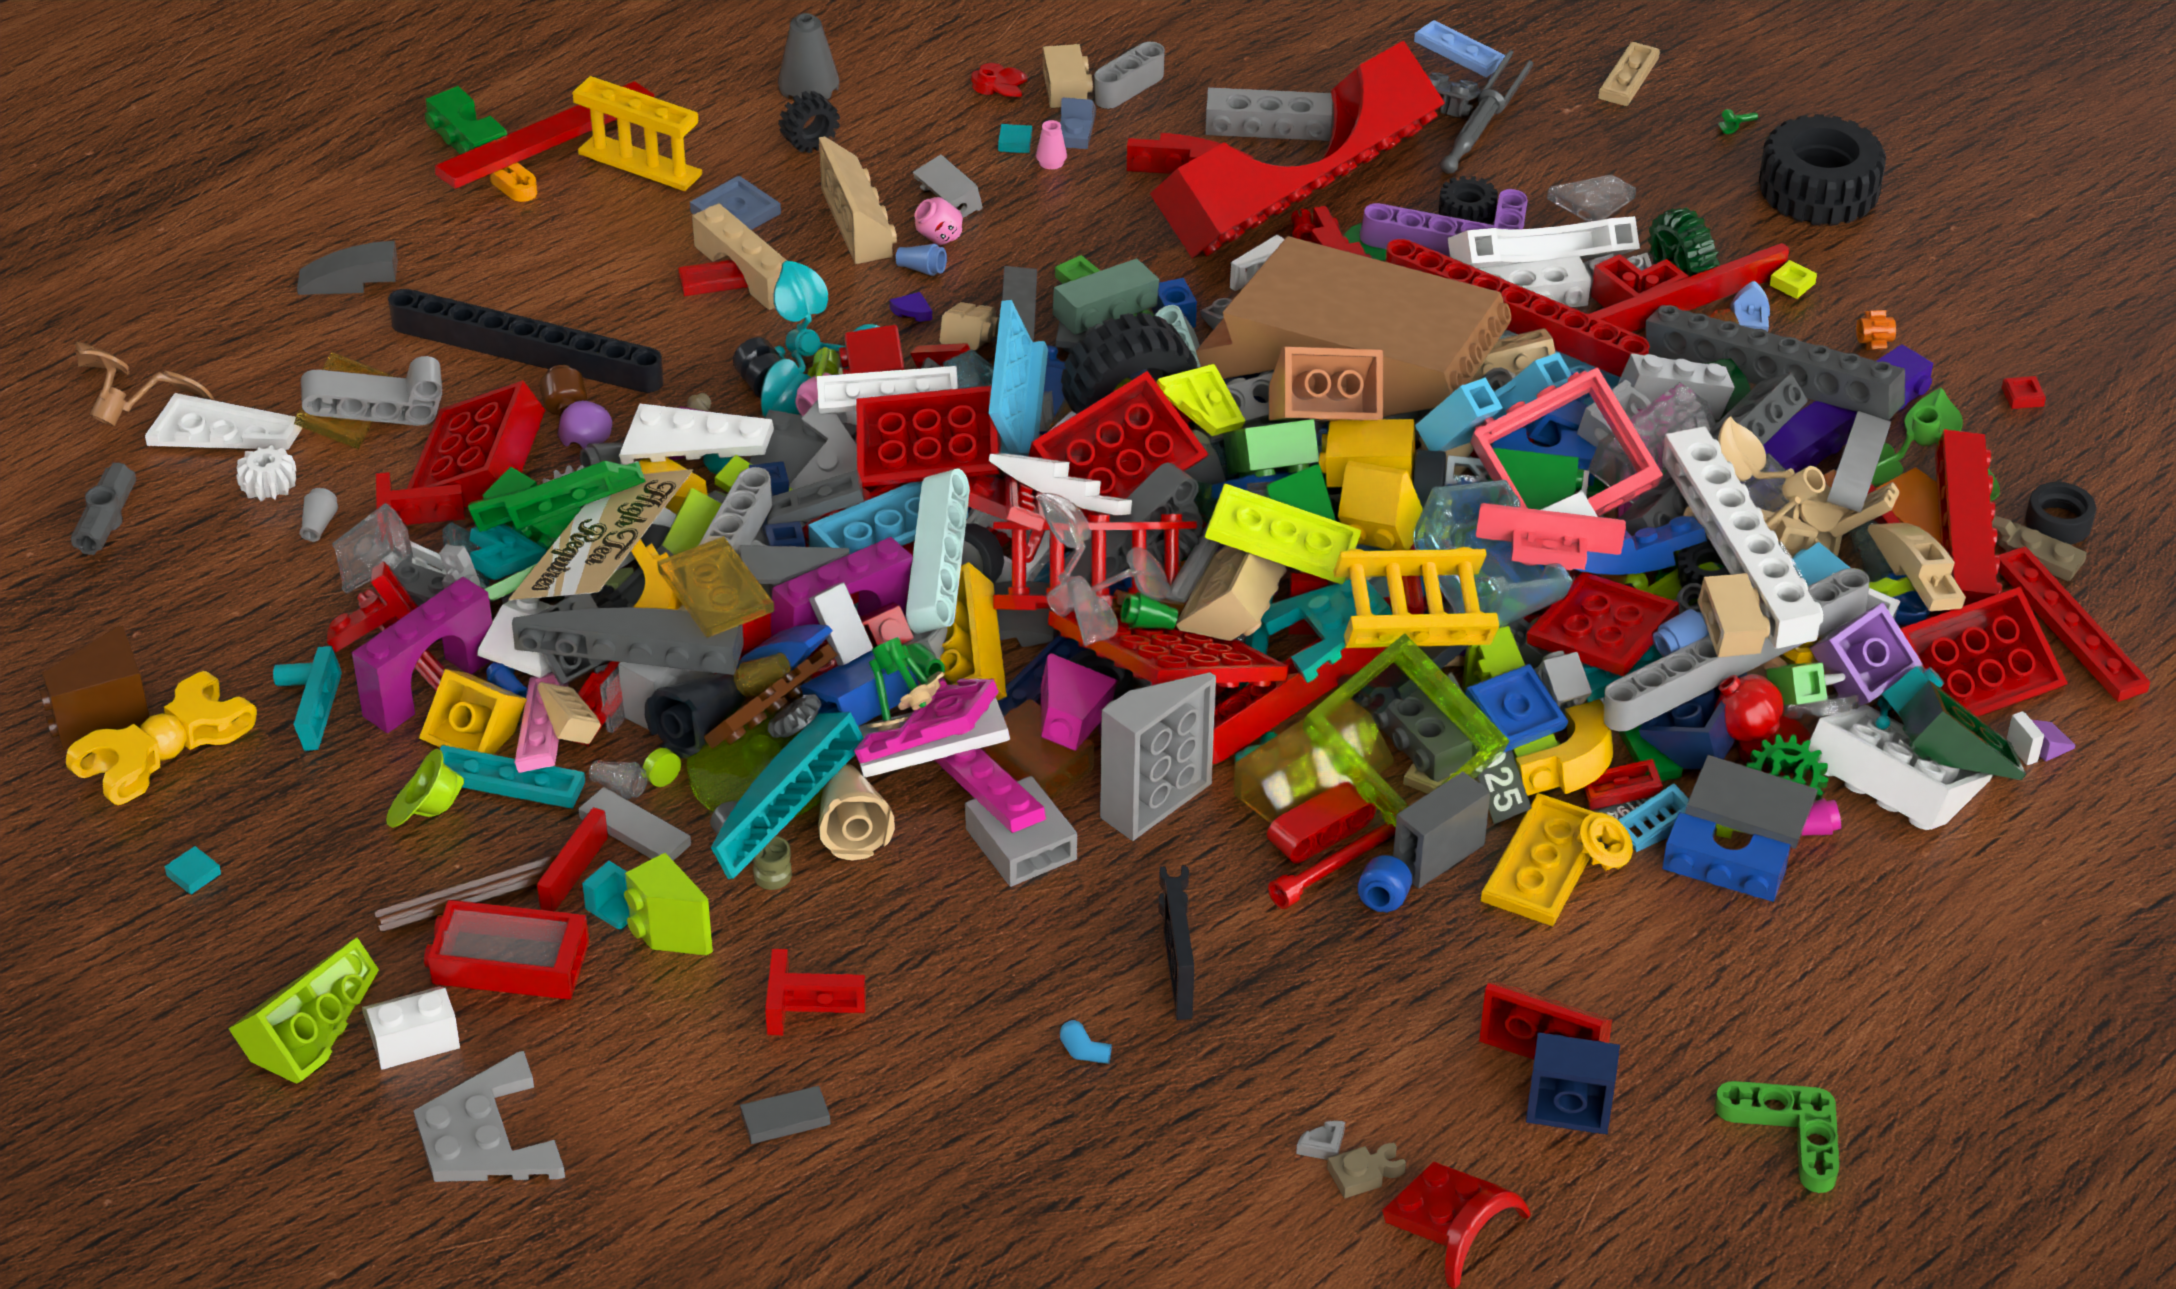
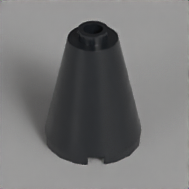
M721 673L661 687L653 692L652 696L647 698L645 702L644 716L648 730L652 736L659 735L664 742L660 746L661 748H668L679 758L687 759L697 754L707 744L704 739L705 735L733 715L745 702L746 687L743 680L737 675Z

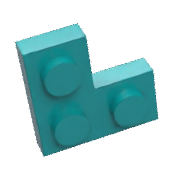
M505 524L479 532L477 526L471 528L469 541L482 549L471 552L470 558L474 568L489 579L498 580L537 564L547 552L545 548Z

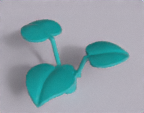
M784 261L774 288V306L778 314L784 319L792 322H798L802 319L804 321L797 324V328L791 330L786 337V347L792 353L791 356L796 359L798 366L790 359H782L774 363L765 376L761 392V410L764 417H766L769 410L796 415L800 414L795 403L797 389L803 382L811 378L803 373L806 366L801 355H814L818 349L823 347L834 351H839V348L846 347L820 342L818 334L806 328L812 320L811 314H819L826 309L828 290L822 278L811 268L797 262ZM863 324L854 329L853 331L877 328L880 326L874 324Z

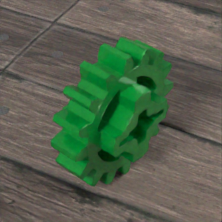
M1779 734L1776 735L1774 745L1763 740L1760 747L1762 752L1757 750L1751 752L1750 759L1753 762L1747 763L1746 767L1761 771L1763 765L1767 763L1769 774L1779 777L1780 772H1783L1786 776L1782 778L1806 785L1803 778L1810 771L1812 782L1809 787L1818 789L1816 801L1822 799L1824 792L1820 788H1826L1828 778L1822 775L1827 773L1828 764L1818 763L1822 755L1820 750L1812 753L1809 751L1811 741L1806 740L1802 745L1796 744V735L1792 734L1789 742H1784ZM1791 773L1794 774L1793 779H1791L1787 775Z

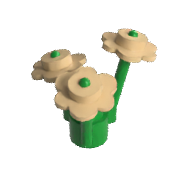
M896 637L873 648L872 652L875 659L869 661L875 676L883 721L866 724V728L877 727L878 732L900 728V722L908 720V717L891 719L882 670L885 669L887 675L899 671L911 691L900 699L901 702L898 704L900 710L909 707L912 710H918L928 705L932 701V696L936 694V690L941 687L938 680L945 675L943 671H938L927 679L911 657L906 645L902 646L899 637ZM907 666L920 682L918 686L916 685L909 670L907 669Z

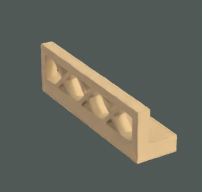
M1544 328L1499 339L1469 383L1481 379L1488 371L1498 367L1518 375L1533 361L1555 354L1553 338Z

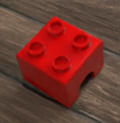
M896 325L845 333L846 347L839 348L842 368H849L842 369L843 374L905 370L899 331Z

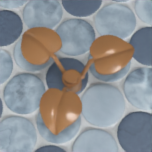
M76 341L75 343L78 367L107 369L103 390L100 391L89 414L92 418L104 424L115 427L122 411L124 410L129 413L132 406L159 381L169 382L204 399L215 401L212 394L197 381L165 370L164 373L158 372L126 402L124 400L126 394L112 387L116 371L129 375V366L109 352L96 349L82 342Z

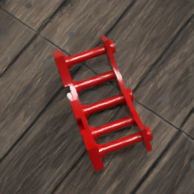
M1161 514V521L1110 522V515H1088V522H1045L1042 530H1050V588H1046V594H1030V587H1026V530L1035 529L1010 520L993 522V529H1012V587H1008V594L993 595V609L1112 610V599H1117V597H1114V594H1110V588H1106V530H1132V587H1128V592L1135 594L1139 592L1146 595L1150 592V587H1146V530L1164 529V586H1161V593L1153 594L1154 597L1166 599V593L1179 573V529H1197V521H1182V514ZM1064 530H1091V588H1088V594H1068V588H1064Z

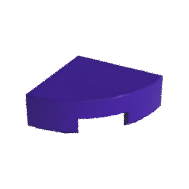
M921 292L889 300L890 310L899 317H902V315L915 317V321L918 322L932 320V310Z

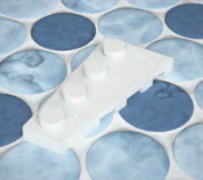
M175 393L148 430L145 438L147 446L257 449L259 446L262 449H266L273 445L275 449L285 448V450H289L303 427L300 417Z

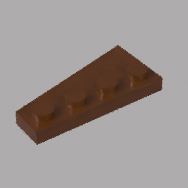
M828 643L812 657L805 660L786 676L705 735L704 739L712 749L724 740L730 746L747 733L743 726L746 725L749 730H752L768 717L764 712L765 710L772 715L788 703L784 697L785 695L790 700L802 692L800 686L805 684L804 681L835 658L837 653Z

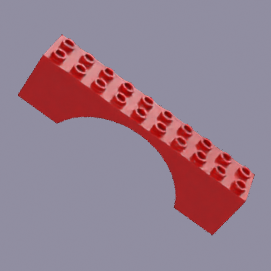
M1404 40L1359 65L1331 90L1334 107V125L1328 149L1322 160L1302 166L1271 165L1249 158L1223 142L1177 168L1150 193L1191 258L1201 253H1204L1206 257L1220 249L1226 241L1229 243L1235 241L1245 234V230L1250 227L1253 230L1268 220L1267 217L1273 214L1274 216L1281 214L1291 206V203L1303 201L1313 194V190L1317 188L1322 190L1334 182L1335 178L1339 175L1341 177L1346 176L1355 170L1361 162L1363 164L1368 163L1377 157L1380 151L1390 150L1401 142L1400 139L1404 137L1409 139L1423 129L1422 126L1438 117L1435 111L1443 106L1445 102Z

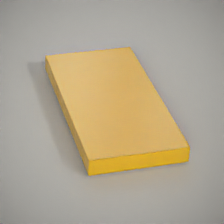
M1537 793L1531 803V809L1526 812L1482 890L1481 902L1553 927L1591 857L1589 854H1581L1584 846L1576 840L1580 833L1577 826L1585 817L1596 812Z

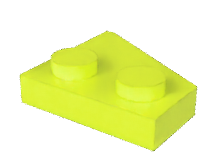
M1215 364L1159 378L1156 382L1174 406L1211 436L1240 429L1246 421Z

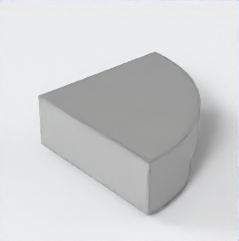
M1345 1121L1324 1122V1126L1303 1133L1297 1143L1296 1154L1325 1160L1339 1155L1345 1131Z

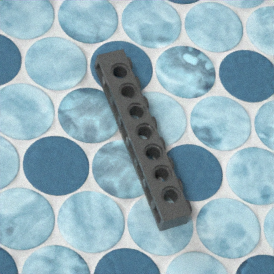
M1661 305L1646 320V339L1650 346L1649 354L1660 358L1685 359L1695 363H1707L1731 358L1746 376L1748 382L1753 384L1792 372L1806 398L1856 412L1861 411L1885 420H1890L1905 404V368L1893 366L1888 362L1870 360L1854 353L1836 351L1824 345H1814L1798 341L1793 337L1779 336L1768 333L1763 329L1741 326L1733 321H1722L1702 313L1681 310L1671 305Z
M1792 372L1760 381L1733 407L1709 433L1713 439L1718 440L1724 421L1731 416L1736 423L1751 431L1764 445L1808 400ZM1667 471L1658 486L1645 492L1619 520L1626 522V531L1633 536L1640 529L1647 527L1657 528L1669 524L1672 519L1683 516L1689 505Z

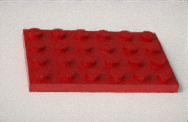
M1049 610L1048 625L1059 630L1061 636L1075 639L1078 641L1079 646L1096 651L1098 657L1111 659L1116 667L1128 669L1133 672L1134 677L1152 682L1151 686L1209 672L1216 676V684L1231 688L1238 687L1239 682H1249L1256 686H1270L1271 681H1286L1287 665L1237 639L1228 641L1181 631L1176 625L1173 630L1164 628H1129L1127 623L1121 622V613L1116 614L1112 610Z

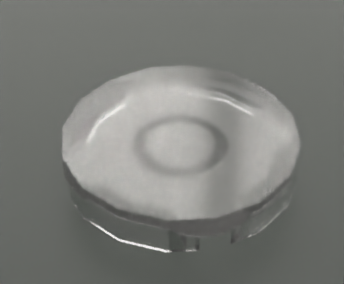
M1857 693L1827 695V700L1799 705H1784L1785 716L1787 718H1801L1806 713L1808 715L1825 716L1850 712L1851 709L1854 710L1860 707L1859 696Z

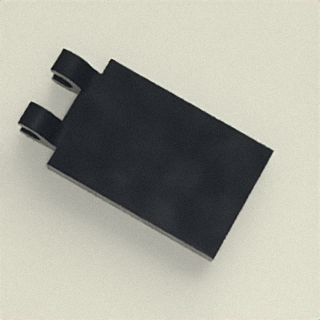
M1426 609L1424 614H1429V610ZM1469 645L1394 647L1355 674L1343 675L1337 684L1339 687L1347 690L1352 687L1351 692L1344 697L1345 701L1351 704H1359L1364 697L1370 699L1375 697V700L1367 708L1369 711L1380 714L1387 709L1394 699L1397 698L1404 701Z
M1181 865V875L1178 877L1169 876L1166 866L1160 867L1159 885L1164 893L1159 894L1158 911L1163 917V933L1177 1020L1192 1019L1194 959L1186 915L1188 911V895L1186 892H1183L1189 884V869L1186 865Z

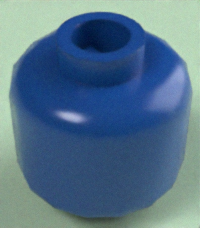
M1381 855L1375 857L1367 863L1357 884L1358 895L1361 901L1374 911L1384 913L1394 911L1404 903L1412 885V874L1408 866L1394 856Z

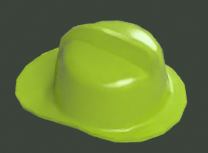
M435 749L425 757L416 774L394 799L386 818L388 826L392 828L400 826L413 814L426 817L439 815L448 810L453 804L464 784V779L460 774L443 763V753L441 750Z

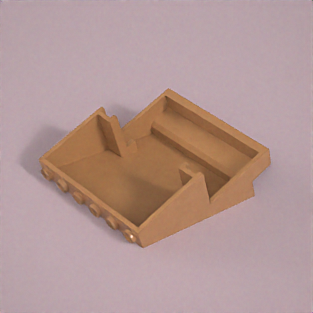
M1287 236L1222 312L1224 318L1198 347L1196 354L1201 367L1215 364L1221 377L1226 379L1275 370L1282 347L1383 350L1384 417L1436 408L1460 386L1468 384L1510 324L1511 312L1508 304L1503 302L1501 292Z

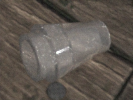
M596 760L589 770V778L592 782L599 783L625 799L639 797L647 785L646 770L641 768L636 762H604Z

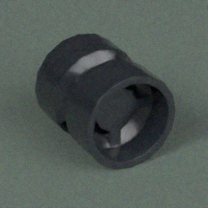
M754 337L746 340L735 351L733 366L755 395L761 398L762 386L768 370L774 363L783 358L779 356L768 340L762 337Z

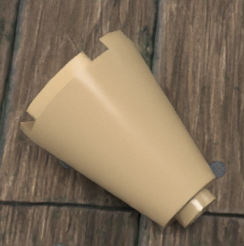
M845 764L822 788L818 822L820 840L823 845L831 850L833 855L851 861L867 859L873 856V851L882 844L885 847L890 842L895 830L894 815L891 807L854 766Z

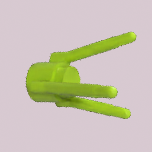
M827 347L818 350L814 355L813 366L808 369L807 375L811 378L815 376L816 379L817 376H823L824 372L832 375H842L843 368L839 367V354Z

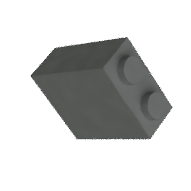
M1464 771L1397 814L1393 856L1402 860L1408 866L1412 874V884L1418 889L1485 844L1490 792L1482 783L1475 781Z

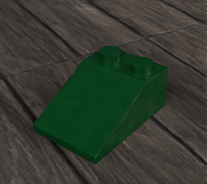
M1930 680L1899 711L1904 723L1902 730L1911 740L1909 746L1921 758L1926 759L1929 756L1940 765L2022 780L2026 776L2012 743Z

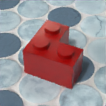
M1618 254L1594 266L1591 297L1606 308L1688 278V275L1667 259L1641 271L1622 255Z

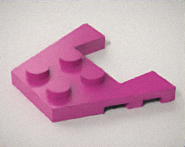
M940 678L938 682L941 687L932 696V701L924 708L915 710L901 728L868 733L854 750L859 763L869 762L954 734L962 735L971 731L975 727L977 720L988 710L990 703L999 693L994 679H959L957 681L958 685H947L945 679Z

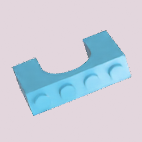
M1559 352L1537 359L1510 382L1494 392L1486 377L1460 386L1418 422L1415 427L1428 450L1447 451L1470 443L1475 427L1483 424L1485 419L1493 417L1494 420H1497L1506 415V410L1520 401H1524L1527 404L1537 399L1536 395L1543 389L1551 385H1555L1558 388L1568 383L1567 379L1572 374Z

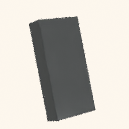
M819 1086L740 1105L741 1116L751 1144L830 1125V1114Z

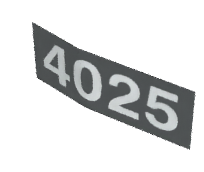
M1484 723L1465 730L1473 739L1472 760L1479 781L1490 792L1489 811L1493 823L1497 824L1531 809L1512 750L1503 753Z

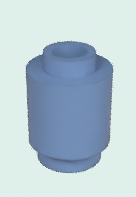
M1688 609L1658 627V631L1653 634V642L1658 652L1665 657L1708 636L1709 632L1702 613Z

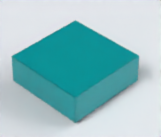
M1001 124L998 151L1030 153L1033 126Z
M196 846L164 866L166 876L190 895L221 875L220 865Z

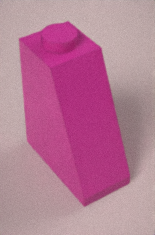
M1050 653L1047 657L1041 683V737L1076 751L1102 721V709L1109 702L1113 701L1117 680Z

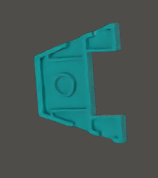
M1351 579L1346 580L1342 585L1336 583L1273 603L1261 618V625L1269 635L1301 619H1305L1320 637L1321 642L1291 656L1295 668L1307 683L1318 676L1316 669L1328 661L1329 664L1333 665L1342 658L1340 651L1346 647L1344 633L1350 617L1356 616ZM1366 579L1371 613L1374 615H1393L1390 606Z

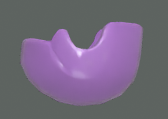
M589 401L574 402L561 414L557 436L566 447L571 442L580 444L582 448H586L589 443H603L611 434V416L604 407Z

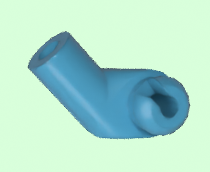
M1071 1020L1061 1026L1060 1040L1071 1057L1077 1060L1109 1064L1112 1044L1091 1041L1083 1024L1079 1021Z

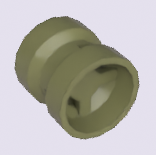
M775 836L753 858L754 881L764 889H780L791 881L792 868L789 862L791 852L789 843L785 839Z

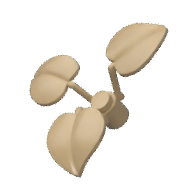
M1731 416L1724 421L1719 432L1718 442L1727 462L1730 461L1733 464L1735 475L1739 481H1746L1752 475L1756 479H1786L1782 486V492L1789 502L1765 521L1768 528L1793 506L1800 504L1799 513L1803 521L1816 528L1819 533H1826L1836 527L1837 522L1850 510L1827 502L1831 487L1826 485L1822 472L1814 466H1808L1797 473L1792 468L1779 472H1761L1760 470L1766 464V452L1762 443L1751 431L1736 423Z

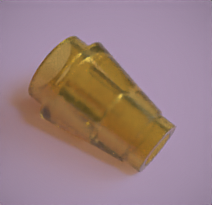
M783 653L743 662L734 674L736 687L744 696L749 697L752 695L757 697L790 672V662Z

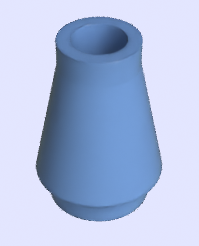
M937 244L899 247L896 252V264L899 267H906L930 276H935L937 273L941 274L945 270L947 262L946 250Z

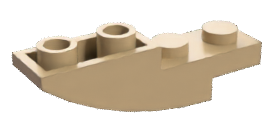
M1909 523L1869 525V534L1895 575H1907L1929 611L1962 609L1966 597L1951 575L1955 562L1934 537L1920 527Z

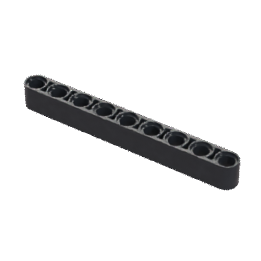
M398 289L393 291L388 297L392 328L399 333L546 369L557 365H567L579 371L583 378L639 392H655L664 384L661 353L651 347L411 289Z

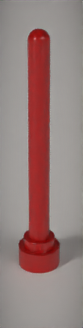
M1397 817L1297 876L1281 875L1268 884V892L1274 904L1281 909H1287L1300 900L1303 889L1395 835Z

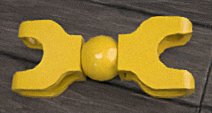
M207 671L198 672L177 685L174 700L164 706L165 714L161 713L150 716L140 728L132 724L125 729H101L89 733L69 747L66 755V766L81 778L105 773L103 778L104 796L112 803L122 805L145 793L150 783L149 777L151 773L161 768L160 761L175 758L184 749V746L192 750L204 744H229L250 731L256 722L257 709L251 702L240 696L224 702H218L220 696L219 680Z

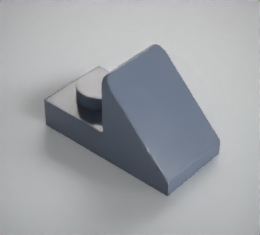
M1065 97L1061 99L1060 124L1066 148L1088 149L1096 116V106L1092 100Z

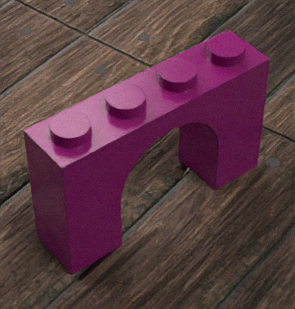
M889 537L773 587L771 636L795 626L820 625L808 598L841 582L845 583L849 595L859 591L857 612L859 617L891 602L900 605L905 616L913 556L892 537Z
M463 576L352 652L362 716L388 734L415 715L411 690L412 673L422 653L440 638L443 641L445 659L466 673L473 674L491 661L477 656L478 649L492 625L488 592Z

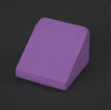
M2032 720L2044 734L2039 755L2043 760H2051L2075 749V744L2052 722Z

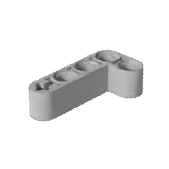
M421 356L414 359L409 366L406 378L310 370L304 373L300 379L302 408L306 413L314 416L416 426L427 425L435 419L442 396L440 363L435 358L429 356Z

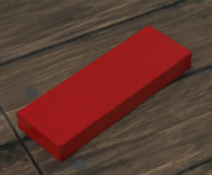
M593 807L538 881L537 889L541 910L554 912L557 910L607 840L608 831L604 810Z

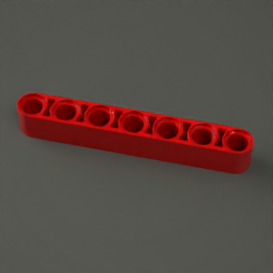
M1390 596L1383 597L1392 611ZM1318 638L1317 640H1315L1299 652L1321 642L1322 640ZM1345 647L1340 651L1342 658L1333 665L1329 664L1328 661L1316 669L1318 676L1308 683L1295 668L1292 658H1288L1282 662L1288 666L1286 681H1271L1270 686L1249 684L1215 706L1212 764L1220 763L1337 686L1338 680L1343 675L1355 674L1394 647Z

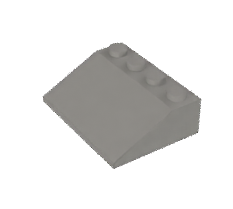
M1211 672L1128 691L1117 700L1109 702L1102 709L1100 818L1132 841L1212 784L1216 676Z

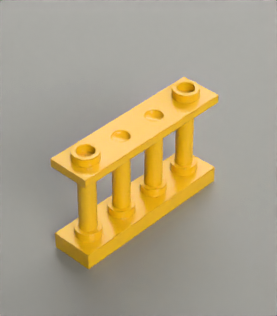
M592 76L588 77L572 92L573 103L585 106L591 112L593 136L578 149L579 155L682 191H686L702 175V169L685 163L684 136L698 124V112ZM603 113L617 118L619 141L606 137ZM630 122L644 127L646 150L632 146ZM657 132L671 136L672 159L659 155Z
M1460 547L1452 550L1364 551L1361 549H1351L1340 552L1334 568V577H1350L1356 609V616L1350 617L1344 633L1346 648L1491 645L1499 628L1497 613H1484L1480 611L1474 575L1479 574L1486 558V550ZM1438 575H1459L1465 613L1448 614L1444 612ZM1402 576H1423L1429 614L1411 615L1408 613ZM1365 577H1387L1393 615H1374L1371 613Z

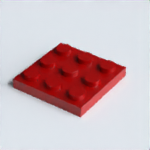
M1582 571L1527 631V644L1552 653L1563 651L1564 655L1578 652L1582 663L1624 677L1653 645V634L1658 631V627L1679 615V602Z

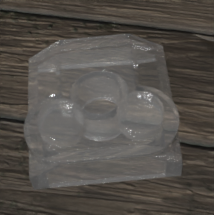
M386 503L332 543L335 548L343 584L341 587L346 593L371 581L372 568L383 561L386 562L392 572L403 560L412 563L413 552L407 527L397 512Z

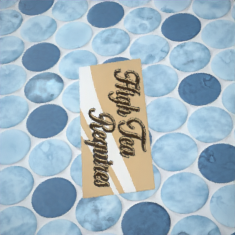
M693 469L643 474L646 480L645 483L584 505L508 600L599 592L692 473Z

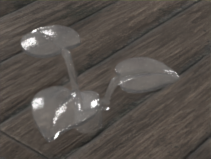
M1041 493L1035 497L1041 504L1046 521L1055 537L1067 547L1076 548V552L1065 571L1058 576L1061 583L1047 593V601L1051 609L1059 616L1064 617L1075 610L1084 646L1109 639L1118 631L1117 619L1112 608L1103 598L1096 597V592L1127 577H1134L1138 590L1154 600H1164L1172 594V588L1167 582L1166 575L1159 562L1151 553L1139 547L1132 548L1126 555L1127 563L1131 569L1125 570L1091 588L1082 576H1070L1086 548L1083 541L1091 537L1089 524L1080 509L1070 500L1052 493Z

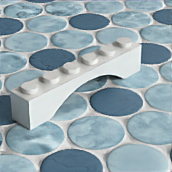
M1635 216L1537 229L1508 230L1491 228L1467 230L1448 238L1450 257L1475 268L1580 256L1581 259L1597 258L1612 253L1616 256L1640 249Z

